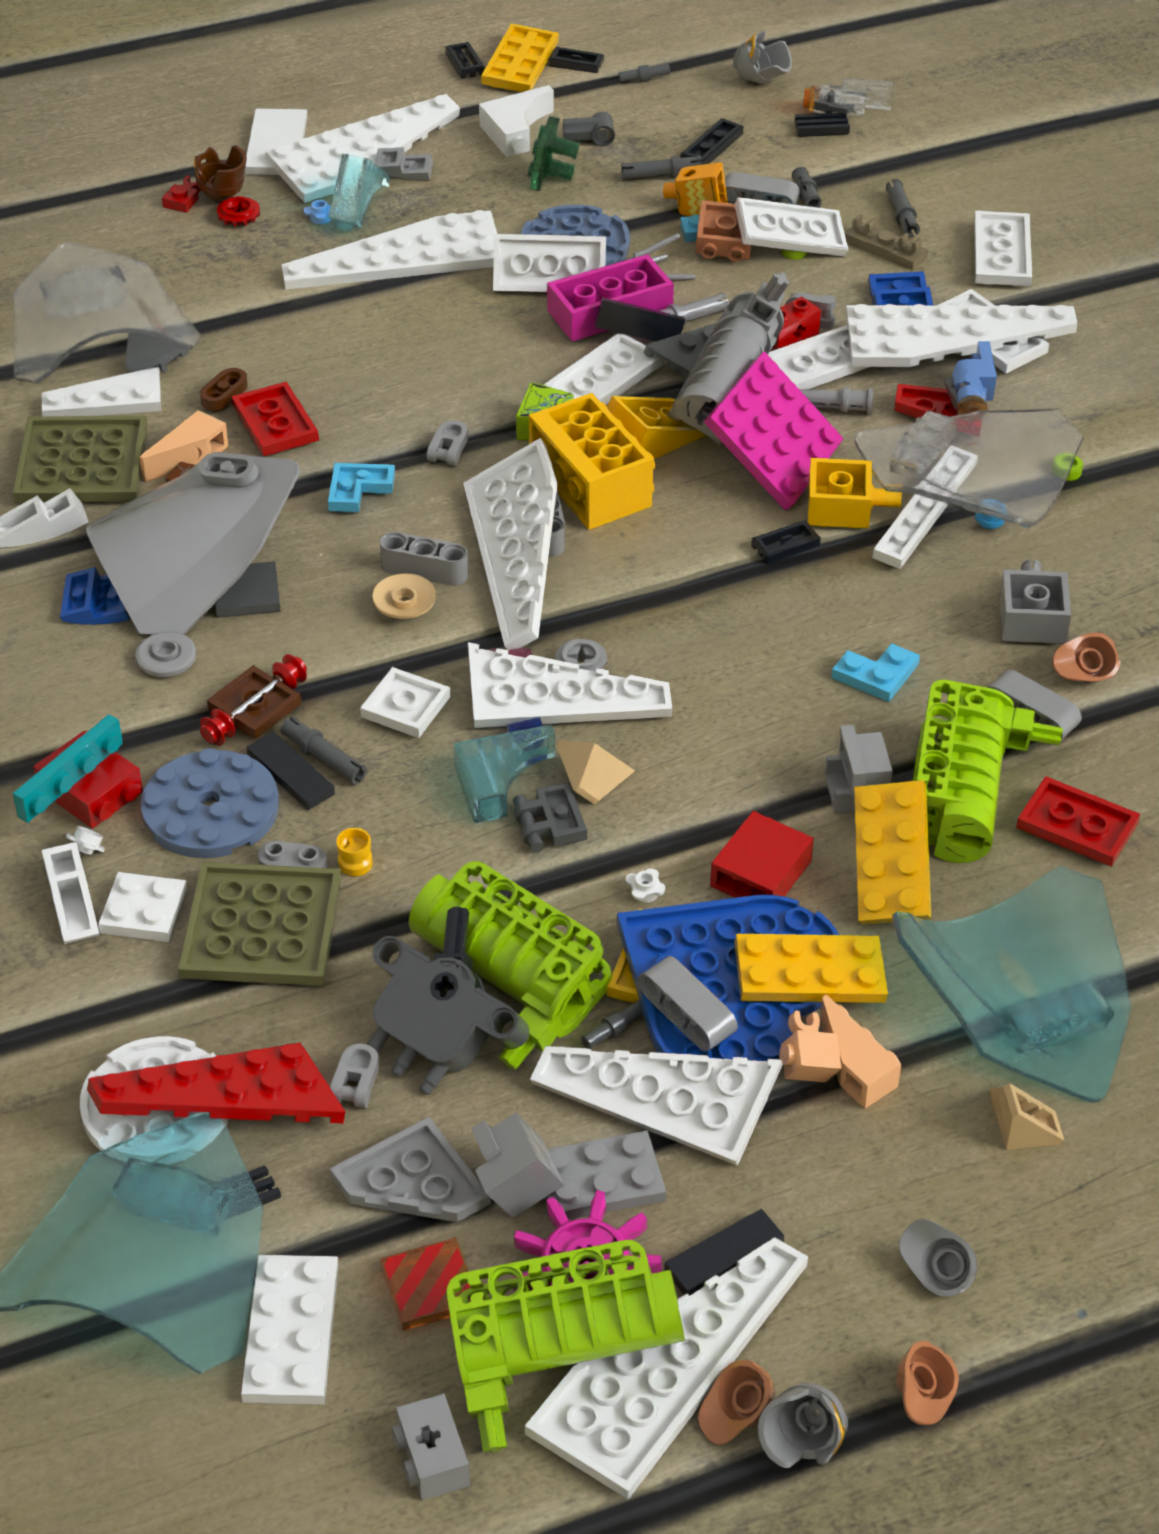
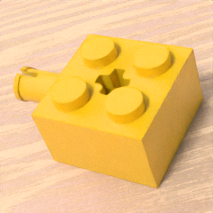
M811 458L808 485L807 523L809 525L869 528L870 514L873 506L901 508V488H874V485H872V461Z

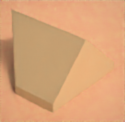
M560 740L556 743L573 790L594 805L635 772L631 767L596 743Z
M1010 1083L1004 1087L989 1090L1006 1150L1059 1145L1065 1141L1055 1110Z

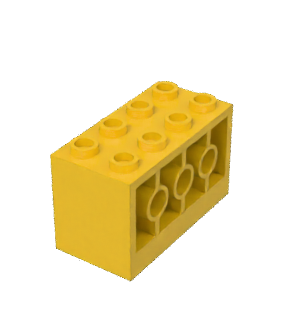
M593 393L529 414V444L539 438L546 444L557 480L558 494L588 530L652 507V493L655 490L653 484L655 461L652 454L645 451L638 443L637 438L623 427L622 422L616 419L609 412L607 406L600 402Z

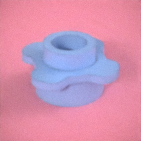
M315 200L310 207L304 208V214L310 215V221L315 224L328 223L331 220V213L336 212V206L328 205L324 200Z

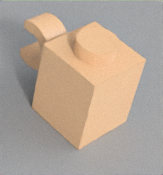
M795 1011L788 1018V1026L793 1034L781 1044L779 1059L782 1060L785 1079L826 1082L842 1069L838 1034L818 1032L820 1019L816 1012L811 1013L806 1018L807 1025H805L800 1019V1011Z

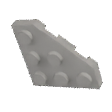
M430 1117L330 1168L331 1179L352 1205L459 1222L491 1204V1198L485 1193L480 1181Z

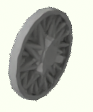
M161 632L144 639L137 647L135 657L139 668L146 674L156 677H171L188 670L196 660L197 651L193 641L186 635L177 632Z

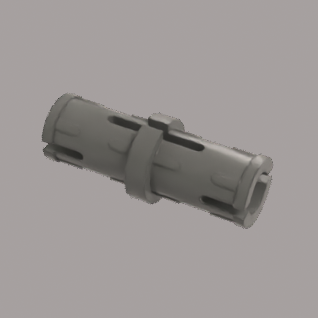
M805 167L795 168L792 172V178L800 189L799 197L803 199L805 206L819 208L822 201L818 196L815 181L810 178L809 172Z

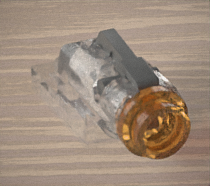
M843 78L842 86L829 84L821 86L812 85L811 88L805 87L803 108L809 109V112L844 113L855 116H864L865 108L891 110L894 82Z

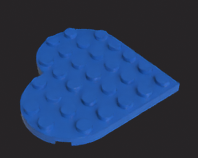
M753 895L617 913L616 924L650 1038L657 1053L708 1055L709 1058L717 1059L743 1057L751 1061L780 1060L781 1044L793 1034L788 1026L789 1016L795 1011H800V1016L810 1014L821 1008L822 1002L741 1001L734 943L736 934L840 935L836 928L819 911L814 914L799 906L798 900L778 895ZM668 956L676 958L733 1013L738 1024L737 1031L709 1051L705 1052L699 1049L646 998L638 984V977L641 973Z

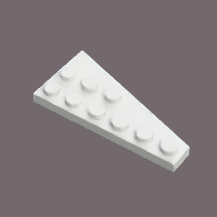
M546 1046L530 1080L533 1085L738 1166L783 1064L782 1060L778 1059L751 1061L743 1057L717 1059L709 1058L708 1055L649 1052L648 1055L630 1054L629 1051L615 1050V1053L596 1052L587 1048Z

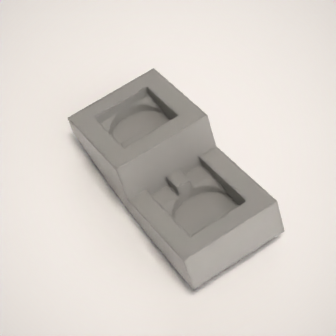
M404 147L378 148L374 168L379 173L396 178L430 180L434 161L432 154L406 155Z

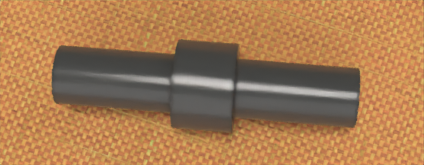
M669 64L652 67L643 65L638 66V69L619 72V81L626 82L640 79V82L651 80V77L670 74Z
M637 1000L621 1012L614 1011L603 1018L601 1025L581 1037L583 1045L587 1049H591L609 1036L614 1038L624 1032L629 1023L643 1015L640 1001Z

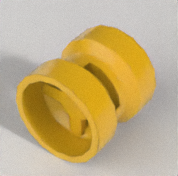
M360 828L343 830L336 839L337 852L339 853L337 856L339 869L347 876H362L369 872L373 865L370 835L367 831Z

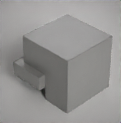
M854 725L840 726L839 755H829L825 759L824 776L834 813L855 812L854 787L891 783L892 767L882 733L856 734Z
M517 1113L512 1114L494 1127H491L483 1120L471 1128L480 1150L487 1160L486 1163L475 1169L485 1193L512 1218L565 1185L543 1138Z

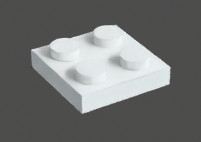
M392 667L361 706V718L420 738L450 698V687Z
M118 872L98 924L100 934L169 942L188 890L186 880Z

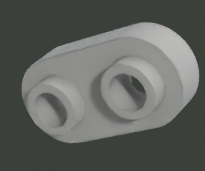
M213 452L206 455L198 465V470L204 481L216 485L243 487L252 483L257 478L259 472L253 458L243 454Z
M271 841L264 844L258 852L259 865L328 868L326 852L314 845Z

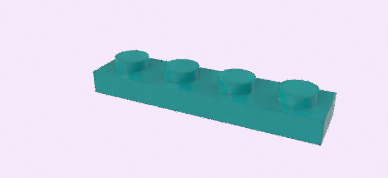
M108 714L13 792L17 817L29 823L38 814L44 812L63 793L68 792L82 777L92 772L106 757L116 752L123 744L119 719Z

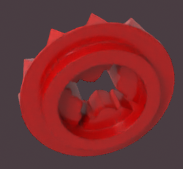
M231 197L222 201L217 206L218 220L223 221L225 225L233 224L234 227L241 224L246 226L248 222L254 223L256 218L260 216V206L258 202L248 197Z

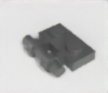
M569 782L536 789V799L527 801L526 796L522 794L514 797L515 807L513 812L516 820L522 824L521 834L523 840L530 846L532 852H540L544 848L542 839L551 837L554 846L587 840V828ZM542 815L544 821L535 823L534 817Z

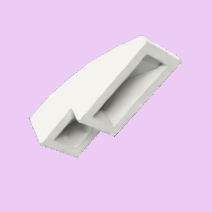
M71 488L45 503L42 502L38 495L0 516V548L21 546L52 539L88 523L83 504Z
M77 842L43 849L44 865L64 944L100 936Z

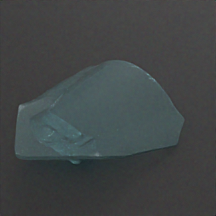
M1059 866L1008 900L988 910L965 918L950 921H927L919 919L911 913L896 911L892 915L899 943L957 1017L982 1057L1017 1074L1081 1100L1093 1103L1104 1099L1109 1089L1121 1049L1131 1005L1124 965L1101 880Z
M209 1112L199 1113L135 1136L91 1155L63 1197L0 1274V1312L19 1311L36 1305H62L94 1312L135 1330L160 1346L175 1360L198 1374L239 1356L243 1352L258 1258L263 1205L223 1120L209 1118Z

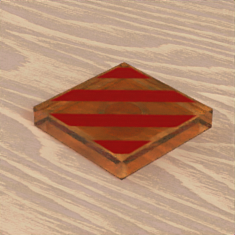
M456 1237L380 1258L381 1268L403 1331L450 1318L447 1286L455 1275L468 1272ZM469 1283L461 1284L462 1289L460 1292L455 1293V1297H458L464 1290L469 1289Z

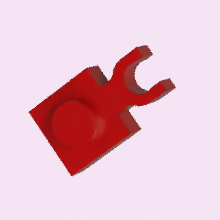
M186 175L182 185L174 184L162 197V206L187 213L199 199L198 193L201 189L197 186L196 182L191 183L190 176Z

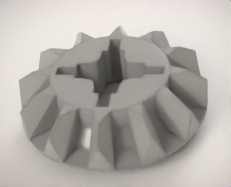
M575 639L562 644L558 648L555 660L579 664V669L596 672L597 668L604 669V665L607 664V653L595 641ZM580 655H583L584 663H578Z

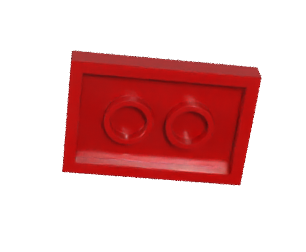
M287 381L231 396L233 408L263 456L319 441L317 428Z
M1045 776L1018 817L1016 828L1112 867L1137 827L1141 814Z

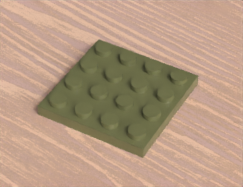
M147 416L27 417L13 489L14 503L26 502L37 495L42 502H46L71 488L81 502H127L136 499L141 475L139 456L144 453L148 427Z
M201 862L178 968L180 979L324 986L342 880L341 869Z

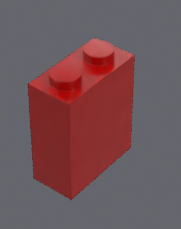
M82 731L33 766L34 773L37 774L87 731ZM114 752L54 802L93 829L104 820L109 819L127 803L135 800L143 792L140 769L117 752Z
M752 811L711 862L710 887L734 898L753 895H778L785 897L812 862L814 838L779 823L770 817Z

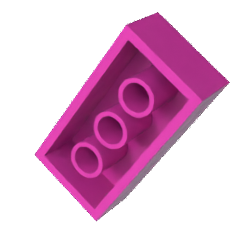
M647 254L548 282L547 311L571 341L580 340L609 331L595 327V320L602 297L660 311L673 304L674 284Z

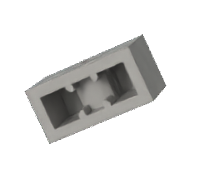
M445 1394L396 1407L397 1425L391 1426L393 1439L398 1451L405 1449L408 1458L407 1461L403 1462L405 1476L409 1487L417 1486L421 1501L469 1487V1463Z

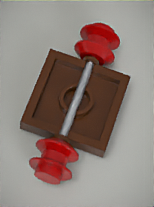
M290 654L284 655L282 663L275 662L272 665L273 677L253 665L207 700L208 710L211 711V719L203 717L200 720V733L204 740L210 744L221 746L225 742L224 736L231 738L235 735V727L252 738L257 739L301 704V694L294 691L297 686V682L303 683L307 679V668L303 660Z

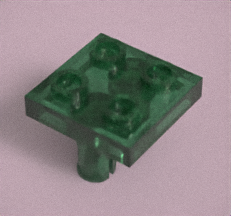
M549 116L546 126H540L538 138L535 139L532 149L534 159L530 163L527 177L532 178L530 189L540 191L544 179L548 175L572 181L575 164L553 159L552 155L555 153L576 159L580 142L557 137L560 118Z

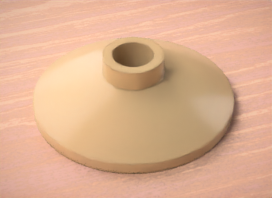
M404 573L392 575L381 580L375 586L372 598L374 606L382 614L397 619H409L423 615L433 607L436 601V590L433 584L426 578Z

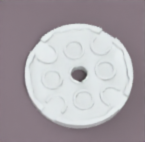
M170 1036L139 1039L113 1050L107 1054V1060L95 1072L91 1070L81 1090L80 1112L83 1126L89 1139L107 1156L122 1163L139 1167L175 1164L186 1161L202 1152L220 1136L227 1126L229 1119L209 1118V1112H189L188 1117H174L173 1111L152 1110L148 1116L100 1114L87 1091L88 1078L146 1067L174 1064L182 1061L210 1058L217 1055L213 1052L209 1054L196 1047L194 1041Z

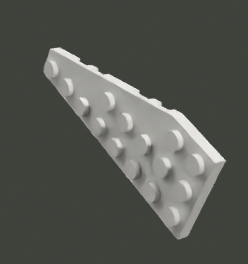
M447 94L439 95L426 101L417 102L410 106L395 109L378 116L266 150L265 158L275 167V171L298 197L306 203L352 188L357 184V179L363 175L368 177L373 174L378 148L404 147L406 152L412 148V143L416 140L423 141L426 139L428 132L431 130L441 129L459 117L460 107Z
M477 210L462 214L449 213L443 216H436L282 264L285 290L494 267V234H497L491 210Z
M858 304L847 305L846 307L852 367H911L919 365L920 360L932 358L933 362L944 360V355L956 353L965 356L976 353L978 341H990L991 350L1003 348V343L1015 341L1018 345L1027 343L1030 337L1039 336L1047 339L1076 333L1077 330L1074 306L1066 305L981 306L975 304L971 306H953L945 304L942 306H924L916 304L906 306Z
M541 438L463 483L504 646L510 653L528 645L530 642L538 639L557 492V480L547 446Z
M775 1237L738 1260L737 1266L720 1277L717 1275L704 1282V1287L690 1296L685 1294L678 1299L685 1342L577 1363L525 1425V1435L621 1496L629 1499L703 1403L720 1373L735 1361L807 1267L808 1256Z

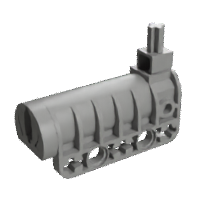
M782 272L780 275L775 273L768 284L762 283L756 294L753 292H743L736 295L730 301L708 336L668 413V416L677 422L681 419L708 435L709 441L718 446L721 444L720 439L709 429L704 420L755 358L764 351L769 354L774 346L777 336L784 325V316L779 306L785 296L783 292L790 283L786 279L787 275Z

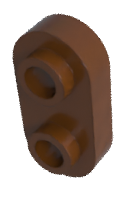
M228 368L221 371L200 390L201 405L211 411H220L232 403L231 396L242 394L247 389L246 372L239 368Z

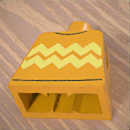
M711 163L682 168L675 182L664 183L663 197L665 199H677L679 213L685 216L700 215L701 200L728 203L723 164Z

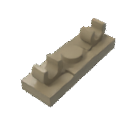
M862 214L853 219L852 227L844 233L847 243L911 270H914L922 263L928 255V249L921 247L922 241L920 238L911 243L908 240V233L900 237L890 231L875 228L876 223L874 219L863 223Z

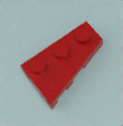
M906 384L897 385L894 411L980 439L983 414L973 419H964L958 416L957 409L954 408L947 389Z

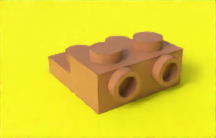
M701 200L695 254H701L706 259H712L716 256L728 257L733 262H740L743 259L750 260L751 245L743 244L735 204Z

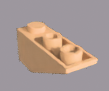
M199 410L139 456L142 480L147 482L169 475L180 462L196 465L206 455L225 450L228 447L226 423Z
M828 995L823 996L820 1014L823 1032L838 1034L842 1069L836 1073L839 1085L866 1109L898 1088L901 1063L893 1052L886 1050L874 1039L872 1033L867 1028L861 1027L853 1020L842 1005L836 1004Z

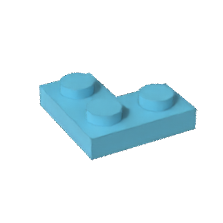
M334 463L328 498V510L359 512L362 492L376 494L393 493L395 465Z
M892 643L877 662L847 650L832 668L831 678L890 702L919 665L920 655Z

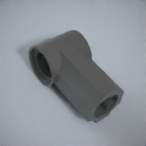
M597 112L588 118L563 119L564 143L594 141L599 146L611 144L615 139L611 115L607 112Z

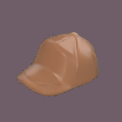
M1099 632L1087 633L1065 642L1056 649L1052 660L1053 668L1060 677L1087 683L1099 682L1115 676L1121 662L1119 661L1114 641L1107 635Z
M919 1341L914 1343L899 1363L896 1374L897 1387L903 1395L904 1409L910 1420L919 1425H931L941 1420L957 1392L959 1374L952 1358L929 1341Z
M739 1360L729 1364L720 1373L698 1413L700 1429L710 1442L715 1445H724L746 1428L758 1425L763 1410L775 1397L774 1383L768 1372L753 1361Z

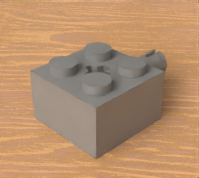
M1028 559L1021 564V570L1003 569L999 594L1002 641L1058 644L1067 642L1071 620L1068 573L1041 571V563L1036 559L1033 561L1034 568H1031V559Z

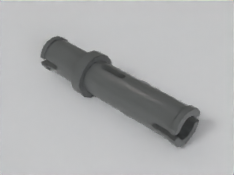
M671 156V159L621 163L622 179L672 175L675 178L684 167L702 165V162H700L701 156L685 158Z
M892 179L891 181L894 186L892 187L890 182L886 184V191L895 209L894 217L898 224L901 225L903 234L908 233L909 238H913V229L916 235L920 232L919 224L916 221V211L914 207L910 206L902 182L899 179Z
M291 716L290 719L287 718L283 722L280 729L281 734L298 744L303 753L306 755L312 754L349 780L353 785H357V782L360 783L365 778L367 773L366 766L361 765L341 749H338L324 739L323 734L319 730H311L294 716Z

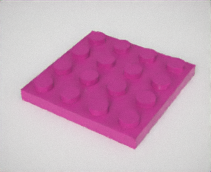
M765 351L755 358L704 420L709 429L785 511L794 505L809 485L811 458L829 459L844 439Z

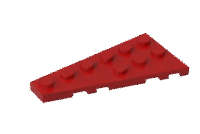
M301 1042L156 1067H146L120 1073H110L88 1078L87 1091L100 1114L148 1116L152 1110L173 1111L174 1117H188L189 1112H209V1118L263 1121H270L273 1115L294 1116L295 1122H309L310 1116L330 1117V1123L344 1124L346 1113Z

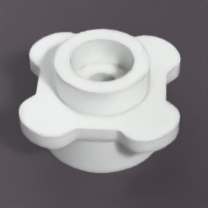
M77 826L74 835L66 834V838L77 842L80 852L92 855L94 850L105 851V848L100 846L103 836L93 830Z
M647 869L637 874L630 873L626 876L625 882L631 886V895L638 902L650 903L665 893V885L660 883L658 879L659 872L655 869Z

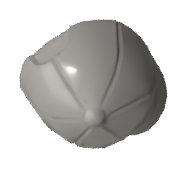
M922 1218L911 1223L902 1234L899 1242L900 1254L918 1280L929 1291L938 1296H955L968 1289L974 1282L977 1274V1260L973 1249L963 1238L931 1220Z

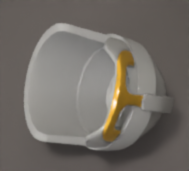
M765 30L755 33L748 41L739 46L734 55L732 66L737 69L739 75L746 81L765 84L791 70L792 57L786 42L778 41L765 47L761 43L765 37Z
M799 1383L787 1388L765 1407L759 1418L758 1435L767 1456L781 1467L789 1468L801 1458L816 1459L818 1464L823 1465L831 1459L840 1447L847 1432L848 1417L844 1412L842 1404L830 1390L815 1383Z

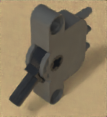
M452 907L448 910L443 953L434 954V961L393 936L381 938L375 944L372 952L374 962L392 978L374 1006L373 1016L378 1028L367 1045L372 1046L379 1052L389 1036H391L394 1040L405 1046L391 1069L392 1073L398 1077L402 1076L404 1071L409 1068L417 1054L431 1062L433 1066L425 1076L424 1082L420 1087V1091L426 1095H429L437 1087L446 1072H459L465 1069L473 1061L488 1037L506 1048L514 1049L522 1046L529 1036L527 1022L511 1007L486 993L481 979L472 971L473 959L465 953L469 911L466 908ZM399 952L398 958L394 962L389 963L391 956ZM514 1021L512 1029L502 1034L504 1025Z

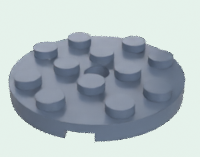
M574 204L548 208L539 212L538 218L535 220H528L521 230L523 235L606 236L605 266L622 262L630 249V232L625 222L617 215L610 217L602 213V208L589 205Z
M207 748L178 757L160 767L149 779L143 790L141 810L145 827L154 835V840L165 849L187 857L216 858L232 854L231 849L249 843L251 846L264 837L277 818L279 796L275 779L260 762L247 754ZM213 797L217 801L211 806L203 805L204 802L211 801Z

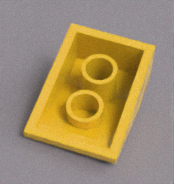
M612 396L607 405L609 412L622 422L623 427L637 438L638 443L646 452H650L654 459L706 436V434L681 419L677 422L668 416L675 402L674 398Z

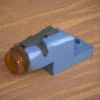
M978 341L976 353H972L971 359L959 360L954 368L952 377L945 381V387L954 408L957 409L958 416L969 424H975L983 420L987 412L986 401H993L997 376L990 341Z

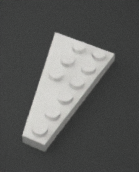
M468 642L474 728L672 717L669 682L634 675L623 678L609 675V670L597 668L596 672L579 669V664L534 655L524 658L509 655L508 650L496 648L495 652L479 649V644Z

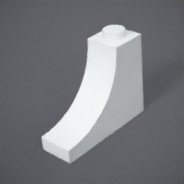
M548 85L480 103V127L506 157L530 151L529 126L537 119L554 113V90Z

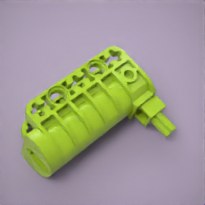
M937 680L932 683L927 700L925 720L921 725L912 781L924 780L926 783L928 844L935 846L933 855L953 863H969L984 857L990 851L993 843L1002 758L1006 747L1027 751L1030 740L1060 746L1063 728L1034 723V710L1014 708V702L1006 694L996 689L951 680ZM941 693L947 694L946 703H940ZM933 716H943L947 719L935 718ZM936 733H938L937 741L934 740ZM929 780L932 781L931 787L927 788Z
M471 861L466 863L451 880L437 874L422 888L412 905L409 915L410 930L442 952L444 950L448 910L452 907L468 909L469 921L465 953L473 959L472 971L524 1005V1009L519 1016L527 1022L529 1027L527 1041L518 1048H505L498 1056L511 1070H516L534 1047L543 1053L545 1047L550 1046L557 1036L559 1038L564 1037L577 1028L607 992V986L612 980L613 974L610 966L602 958L603 947L598 935L482 862ZM480 874L483 882L488 885L487 888L484 889L483 885L477 881L470 883L468 877L470 875L476 877ZM508 890L512 892V896L508 899L499 891ZM535 908L537 916H535L529 911H532ZM556 925H564V926H566V927H567V932H566V934H564V933H562L561 931H559L558 929L554 928V926H556ZM591 943L593 951L584 946H588ZM601 971L603 979L601 981L594 979L591 982L589 975L592 972L598 974Z
M622 1240L463 1272L455 1275L447 1286V1299L455 1349L465 1388L468 1413L472 1419L477 1418L483 1452L501 1451L500 1449L507 1448L502 1413L509 1412L505 1386L513 1385L512 1376L685 1342L671 1270L652 1274L644 1248L633 1240ZM631 1250L633 1256H623V1251ZM610 1253V1259L604 1260L603 1255ZM586 1258L596 1260V1262L578 1265L581 1260ZM569 1262V1267L564 1268L562 1263ZM550 1266L551 1271L543 1272L542 1268ZM634 1266V1269L628 1270V1267ZM613 1269L614 1274L609 1275L608 1270ZM528 1270V1275L523 1276L521 1271ZM598 1273L592 1279H584L587 1274ZM506 1274H511L516 1277L512 1279L497 1281L501 1276ZM572 1277L574 1282L570 1283L568 1278ZM488 1278V1284H482L481 1279ZM469 1283L470 1288L464 1290L458 1297H455V1293L460 1292L462 1289L461 1284ZM517 1289L513 1294L504 1296L508 1290Z

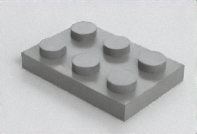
M648 1130L548 1149L565 1185L546 1196V1200L554 1197L563 1207L568 1219L589 1216L591 1201L596 1190L604 1191L606 1212L666 1201V1189Z

